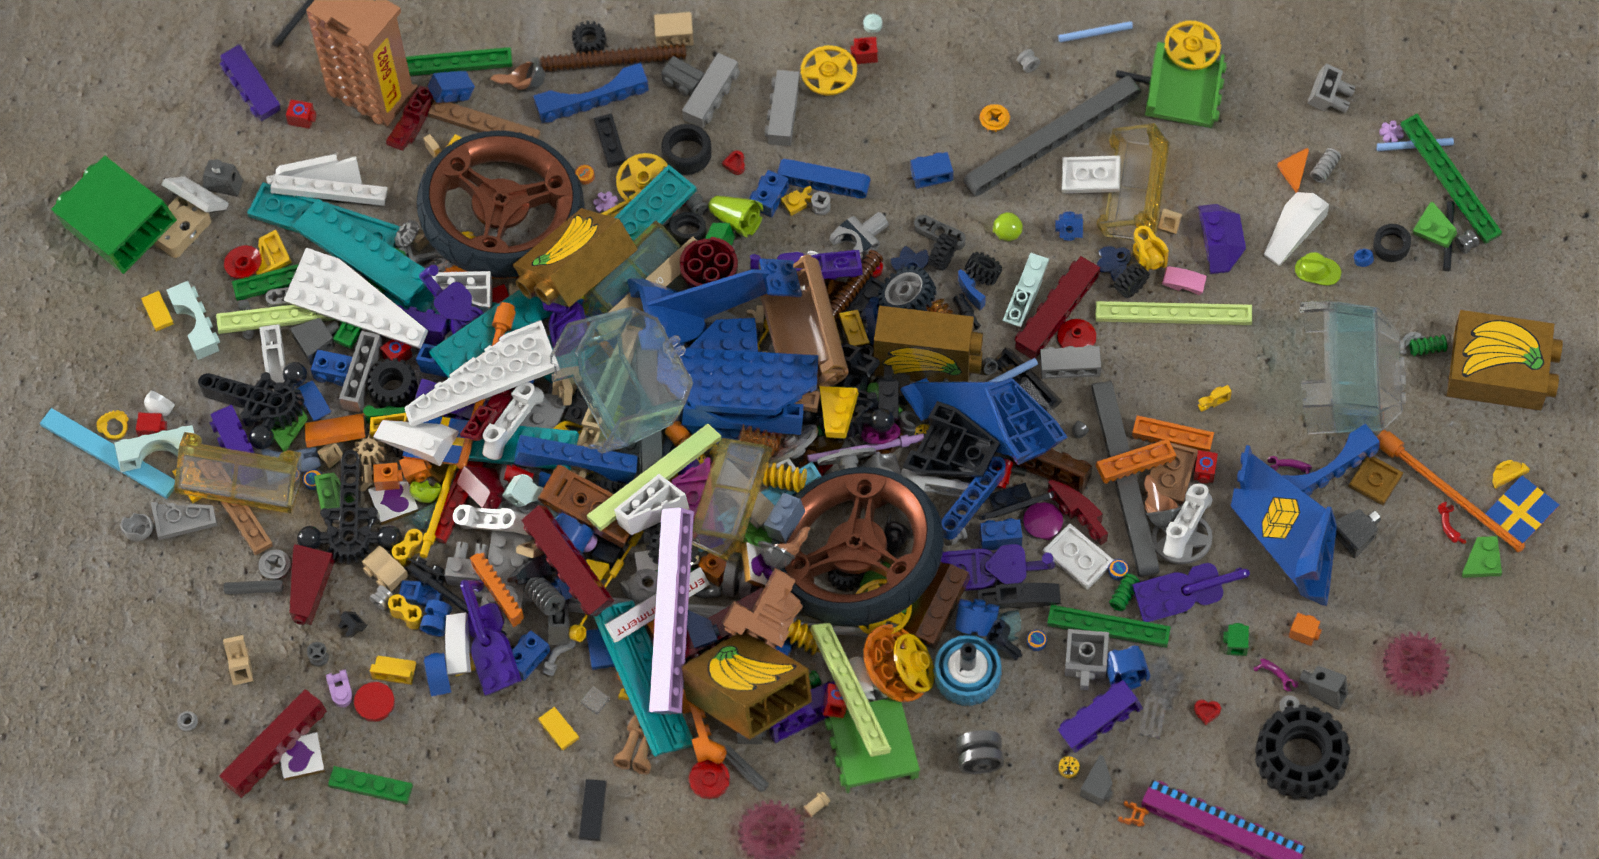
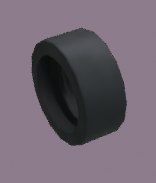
M683 212L672 218L670 222V238L676 245L681 247L693 236L697 241L706 238V222L699 214ZM682 226H694L699 229L693 234H683L677 231Z
M1391 223L1380 227L1373 241V249L1376 255L1387 262L1402 260L1407 256L1411 246L1409 231L1401 225ZM1387 235H1395L1404 244L1400 250L1392 251L1381 245V239Z

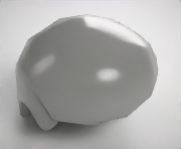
M133 513L130 518L123 517L120 524L123 534L130 541H142L150 536L153 531L151 518L145 514Z

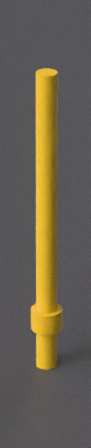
M449 464L428 530L424 533L422 539L423 546L419 555L422 558H427L430 547L434 544L436 538L435 531L457 467L456 465Z

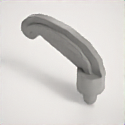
M1418 332L1406 334L1400 343V352L1402 354L1407 353L1405 348L1409 345L1411 339H1422L1425 336Z

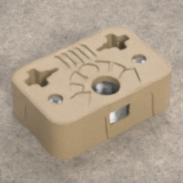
M179 195L167 206L177 221L154 243L155 246L173 258L179 257L211 223L209 212L203 211Z

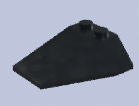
M937 401L929 415L931 425L917 452L910 451L903 464V468L923 475L984 477L1000 446V442L955 407Z

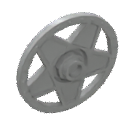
M814 424L802 426L801 435L786 434L781 437L767 451L768 462L777 463L790 457L795 459L801 456L806 451L805 448L818 435L819 430Z
M876 448L843 449L839 453L821 457L817 462L818 465L838 464L841 470L857 467L858 459L875 454Z
M1200 518L1199 523L1206 529L1208 536L1196 532V526L1185 546L1183 557L1180 559L1164 555L1163 549L1166 537L1157 542V534L1160 527L1155 526L1152 533L1155 551L1160 557L1171 563L1189 564L1198 561L1211 548L1212 531L1210 526L1203 518ZM1167 527L1161 528L1163 532L1166 534ZM1205 547L1200 553L1192 557L1193 548Z

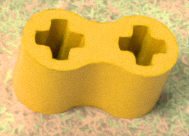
M418 529L409 530L405 535V539L392 548L393 558L403 567L411 563L408 558H413L415 554L421 552L423 546L422 532Z
M400 594L391 596L388 600L391 615L396 619L404 620L410 629H419L423 617L421 609L416 605L408 604Z

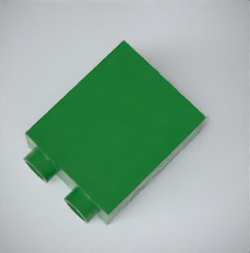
M105 155L97 163L87 167L83 177L70 190L63 192L58 197L56 205L51 209L68 231L122 274H125L177 221L162 199Z

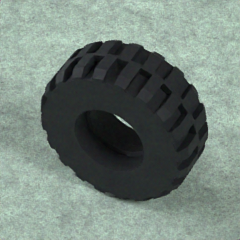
M1299 705L1296 708L1288 706L1285 707L1283 712L1277 711L1272 714V719L1265 721L1258 735L1255 761L1256 766L1260 767L1259 774L1262 779L1268 780L1267 785L1271 789L1276 788L1279 790L1278 793L1280 795L1286 796L1287 794L1295 800H1299L1300 797L1312 800L1314 796L1322 797L1327 794L1329 789L1334 790L1338 786L1348 766L1350 745L1348 744L1349 738L1345 731L1342 732V724L1338 720L1332 719V714L1327 711L1324 713L1315 706L1313 708L1306 707V705ZM1306 739L1318 746L1322 753V758L1314 765L1300 766L1294 764L1285 756L1283 747L1291 740Z

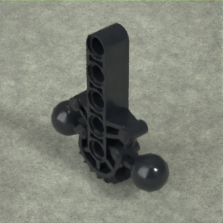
M870 345L860 346L864 354L874 357V351ZM850 370L843 387L857 388L859 394L847 436L844 439L847 441L848 437L854 438L856 434L861 435L864 424L870 425L876 432H888L894 425L893 414L888 409H878L879 401L875 392H866L872 375L866 377ZM818 408L817 412L803 411L802 424H813L817 419H820L819 427L826 436L822 409ZM868 410H874L872 414L867 413Z
M291 362L284 367V383H276L268 372L262 373L261 379L255 386L211 373H205L198 379L199 387L206 398L244 408L241 412V418L246 427H251L254 422L263 420L262 425L254 427L249 434V441L256 449L264 450L269 448L274 440L273 427H282L284 430L287 425L292 427V422H298V417L303 416L302 411L305 410V400L301 391L294 389L295 386L303 384L307 378V369L299 362Z
M347 450L341 458L340 507L323 508L320 511L325 525L328 526L327 532H320L314 526H306L299 531L297 536V542L301 546L317 549L320 544H329L330 547L326 552L333 554V560L339 558V563L342 564L346 559L348 565L351 564L352 559L358 564L359 557L364 560L366 558L365 553H372L369 549L370 543H378L382 548L392 550L402 540L401 531L393 525H386L378 532H371V527L375 524V521L380 519V514L374 507H361L362 462L356 451ZM356 458L354 464H347L348 459ZM349 477L356 478L355 482L351 484L346 483ZM355 496V500L352 503H347V497ZM349 515L355 516L352 522H346V517ZM368 523L367 526H363L360 528L361 524ZM332 524H340L339 529L334 527ZM353 534L354 539L352 541H345L347 535Z

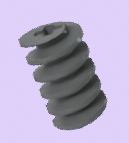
M534 577L525 585V594L545 615L552 616L563 609L565 598L547 579Z

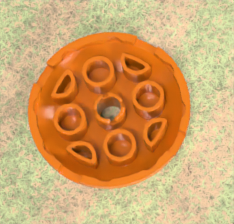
M881 625L875 628L865 641L864 663L867 673L873 684L887 697L898 702L914 701L924 693H917L905 684L894 660V645L897 638L909 633L902 628L899 632L891 634L894 631L893 625ZM903 640L902 643H901V645H900V649H904V650H905V645H904V640ZM916 644L917 650L921 651V649ZM917 680L915 685L924 688L922 684Z

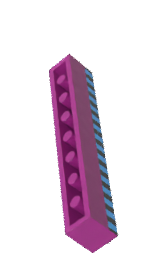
M1152 780L1142 800V809L1146 808L1150 813L1255 859H1302L1306 847L1299 841L1288 840L1282 834L1276 831L1270 832L1258 823L1252 824L1245 821L1240 815H1231L1219 806L1213 807L1208 805L1201 798H1192L1186 792L1180 789L1174 790L1162 781L1156 782Z

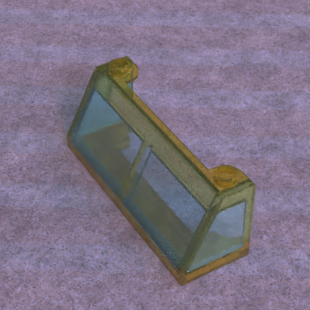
M656 220L633 241L638 250L584 295V314L595 321L601 319L630 293L627 282L629 278L645 279L681 247L665 227ZM631 319L628 320L626 323L632 324ZM624 325L615 332L616 335L620 336Z

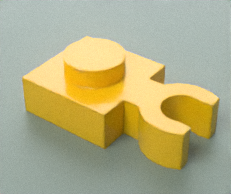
M811 186L806 187L802 193L795 190L781 198V203L790 216L807 208L806 202H811L813 196L807 195L812 192Z
M1228 385L1217 387L1210 393V396L1200 398L1198 400L1200 404L1197 406L1201 412L1209 409L1211 406L1214 408L1229 401L1232 391Z

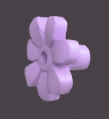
M1390 121V124L1383 123L1379 134L1384 136L1383 141L1386 143L1390 139L1391 142H1397L1404 135L1402 127L1400 125L1397 126L1396 121Z
M600 192L597 194L598 199L593 201L594 206H597L596 211L601 213L603 210L605 212L616 206L615 203L618 202L616 196L612 197L611 192H606V194Z

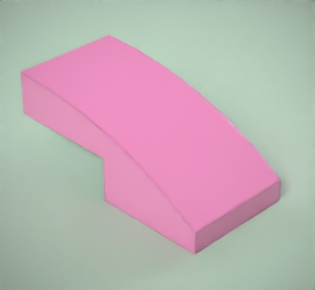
M1167 266L1162 285L1177 291L1183 288L1201 295L1207 276L1187 269Z

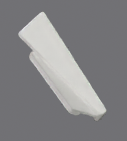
M336 154L285 164L276 168L275 174L355 184L362 183L356 156L338 161ZM274 175L266 177L268 184H272Z

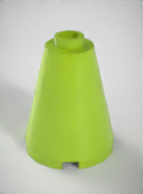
M719 195L709 201L710 213L722 222L730 223L732 229L741 236L748 237L747 235L749 234L753 235L759 228L762 221L760 210L763 211L761 202Z

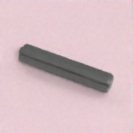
M282 580L224 583L225 594L283 591Z
M725 746L727 752L725 759L757 790L764 792L768 788L769 783L730 746Z

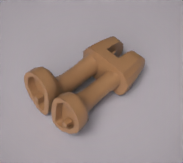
M635 715L627 726V730L630 732L623 750L614 757L613 764L620 769L626 770L630 768L632 763L634 771L646 775L651 770V764L647 759L650 746ZM638 738H641L642 741L640 743L637 754L635 755L632 762V756Z

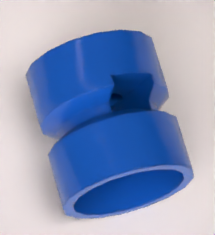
M428 600L424 611L425 616L421 620L420 630L432 636H444L446 632V615H451L452 607L443 601Z

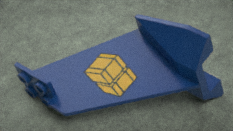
M1246 445L1245 452L1241 453L1242 469L1237 474L1240 489L1234 488L1231 508L1298 587L1300 595L1320 605L1327 606L1337 528L1332 507L1325 509L1252 454L1250 445Z

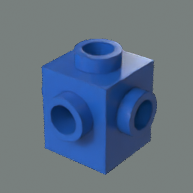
M1071 211L1059 214V220H1055V232H1059L1060 238L1068 241L1075 238H1083L1082 214H1075V212Z

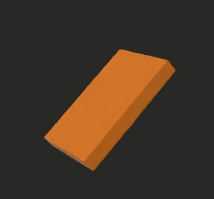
M363 413L305 423V442L308 448L365 438Z

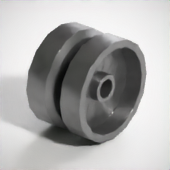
M730 552L725 567L722 592L723 595L735 596L739 588L740 598H744L755 592L756 586L745 582L742 554Z
M989 730L972 731L956 739L957 753L960 754L958 757L959 770L963 773L985 774L994 772L1004 765L1003 752L1000 750L1002 748L1001 735L999 733Z

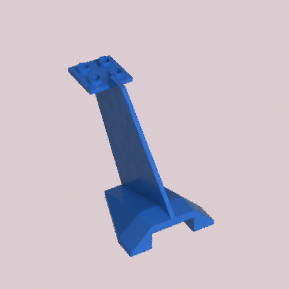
M761 258L759 260L761 270H748L681 292L646 279L629 278L627 282L631 297L641 298L647 326L639 332L643 350L661 351V348L664 346L673 347L697 339L706 330L704 319L762 295L801 297L802 292L796 268L793 267L794 261Z
M1012 377L1001 382H929L925 378L900 389L921 421L929 419V415L937 401L953 406L999 441L1000 446L997 452L1012 456L1018 465L1043 455L1068 438L1058 422Z

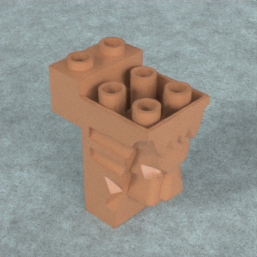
M775 568L752 610L736 601L732 602L722 620L725 626L724 629L736 636L737 633L742 635L745 628H747L746 632L751 636L758 638L760 635L765 638L763 641L771 647L776 648L778 645L782 648L789 634L788 628L793 623L794 617L802 609L800 600L791 593L792 586L796 580Z

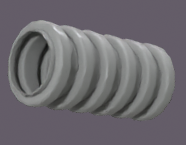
M1327 148L1311 171V177L1319 183H1324L1341 159L1340 153L1333 148Z

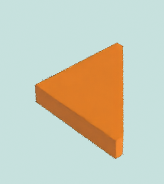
M1308 148L1277 163L1278 169L1296 193L1299 191L1309 153Z

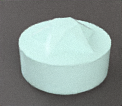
M869 14L864 18V29L867 32L877 33L881 30L882 19L879 15Z

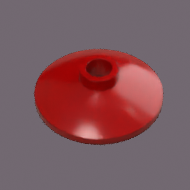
M248 245L239 246L227 254L224 260V268L227 274L233 278H247L258 271L261 266L262 257L255 247Z
M1071 319L1060 326L1057 338L1062 348L1067 346H1094L1096 331L1089 322L1083 319Z

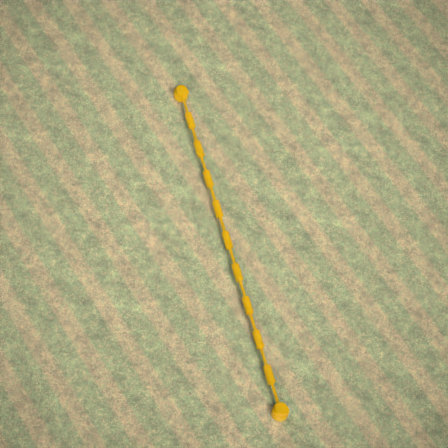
M766 319L763 323L766 330L757 343L758 351L760 350L759 345L769 331ZM678 473L671 477L668 481L672 483V480L679 476ZM643 530L633 534L628 543L630 545L621 559H617L608 574L610 577L604 585L605 588L612 578H616L624 565L623 560L632 546H636L643 535ZM586 614L579 625L575 624L569 627V637L571 640L578 642L584 640L586 628L582 625L589 615Z

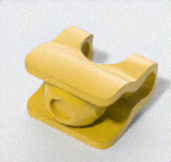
M1140 226L1134 231L1135 243L1132 249V254L1136 261L1148 272L1149 269L1155 270L1159 267H1167L1169 250L1166 244L1156 237L1149 227ZM1140 233H1146L1148 235V238L1146 240H1143L1138 235Z

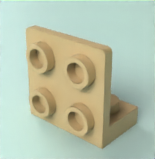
M691 12L654 15L656 47L658 45L664 47L665 44L667 46H670V44L675 46L676 43L678 45L684 43L685 46L694 45Z

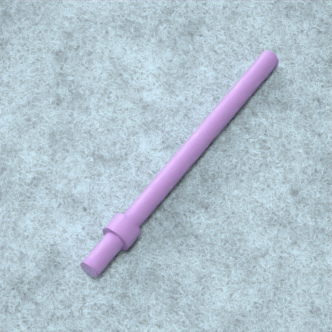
M902 435L892 442L885 444H865L843 449L851 448L854 450L872 447L876 448V450L897 446H901V448L908 447L910 444L922 442L924 435ZM843 449L807 455L808 462H817L819 458L839 453Z

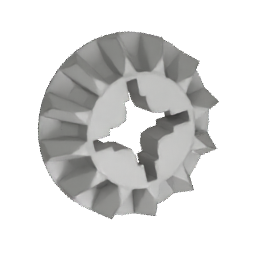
M410 219L402 227H399V231L396 232V237L394 238L395 244L398 247H405L416 238L419 230L418 222Z
M270 550L261 556L258 566L263 576L267 579L276 580L280 577L283 578L289 572L291 562L285 552ZM276 562H278V565L280 567H275L274 569H272L270 564H275Z

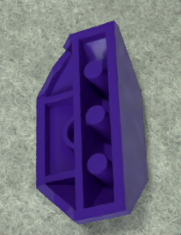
M1219 204L1198 206L1210 274L1230 272L1246 250L1240 214Z

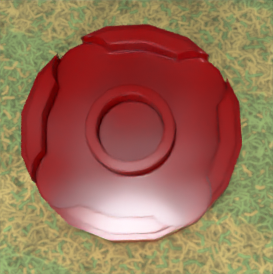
M370 682L358 689L354 697V705L357 714L364 718V720L378 722L387 718L391 711H393L395 698L392 690L387 685L381 682Z
M710 760L697 762L692 767L689 774V783L692 791L697 796L703 799H714L726 792L730 783V775L724 763L716 764Z

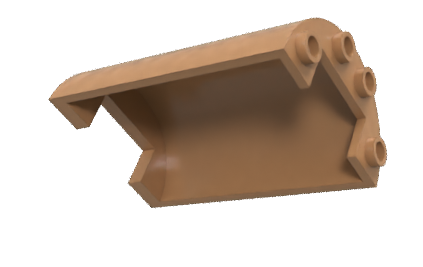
M807 254L801 256L800 260L793 264L794 268H803L797 272L802 292L801 297L767 294L760 297L775 353L818 355L817 389L820 391L819 386L831 387L846 378L849 371L820 263L816 258Z

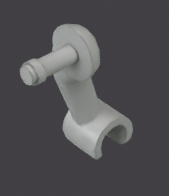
M569 637V644L557 645L551 651L548 660L544 664L543 673L550 676L554 675L557 665L554 664L556 658L561 653L574 648L576 645L574 640H571Z

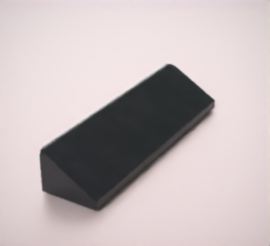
M1006 347L995 359L1003 373L1024 363L1013 350ZM1031 369L1013 377L1038 404L1047 407L1048 413L1062 402Z

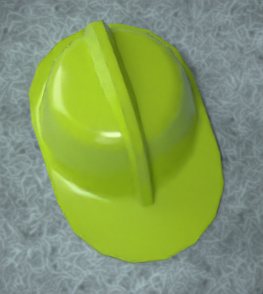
M1308 253L1295 264L1297 277L1307 282L1329 286L1338 282L1341 277L1339 265L1335 261L1325 258L1320 253Z

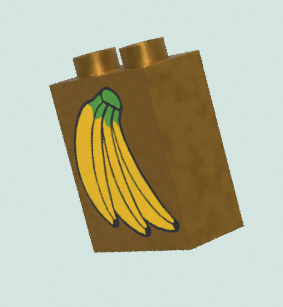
M581 208L513 264L520 276L516 280V285L522 294L529 299L536 296L547 305L554 302L570 307L638 249L620 219Z
M879 306L874 336V357L879 359L880 365L875 370V377L884 376V367L892 366L894 374L904 373L905 375H910V381L914 382L925 378L929 382H944V379H948L949 382H969L970 373L980 374L983 333L973 332V316Z
M1460 310L1454 331L1446 397L1541 411L1546 397L1556 398L1559 384V374L1549 373L1550 362H1560L1563 340L1553 339L1555 324Z
M745 630L742 635L738 633L736 636L734 635L727 640L721 641L716 647L697 658L691 659L682 666L686 700L749 740L812 702L808 668L762 640L751 636Z

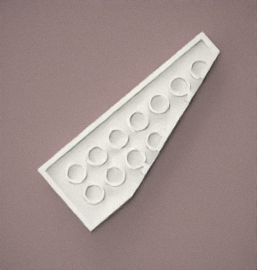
M309 248L305 249L284 298L286 303L421 349L428 330L342 260Z
M542 321L504 334L499 338V342L493 346L489 345L477 358L473 357L449 375L450 378L443 383H437L435 389L426 395L422 394L407 405L404 409L411 427L560 370Z

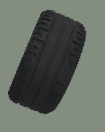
M689 123L672 127L663 137L661 144L663 160L681 175L698 173L709 164L712 155L711 140L707 132L701 127ZM687 140L694 141L702 147L697 155L690 158H681L671 152L677 143Z

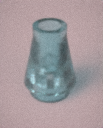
M435 502L414 513L412 522L418 529L423 530L429 527L436 506Z

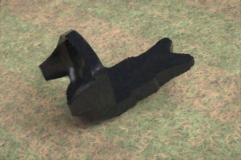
M890 514L884 530L887 539L886 551L896 558L901 545L906 542L907 538H913L914 535L912 528L909 531L907 526L891 521L892 514Z

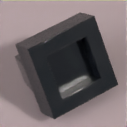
M344 611L340 616L342 620L338 627L340 629L349 627L345 634L347 637H353L359 631L363 632L367 627L356 612Z

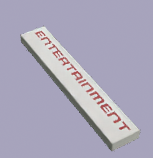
M701 567L690 572L689 597L710 585ZM657 593L605 624L614 643L655 619Z

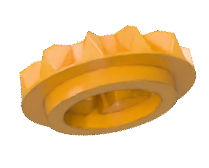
M988 105L980 113L981 125L988 131L994 130L997 132L1000 129L1004 130L1009 124L1010 114L1001 105ZM991 115L995 118L998 117V122L995 120L991 121Z

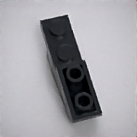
M841 343L848 370L870 377L880 365L878 358L864 354L860 347Z
M543 554L517 568L507 578V582H515L516 585L526 584L527 580L531 578L550 576L557 569L547 562V556Z
M1013 583L996 585V588L977 590L978 599L986 601L985 605H998L999 609L1013 607L1026 609L1061 604L1060 585L1055 583Z

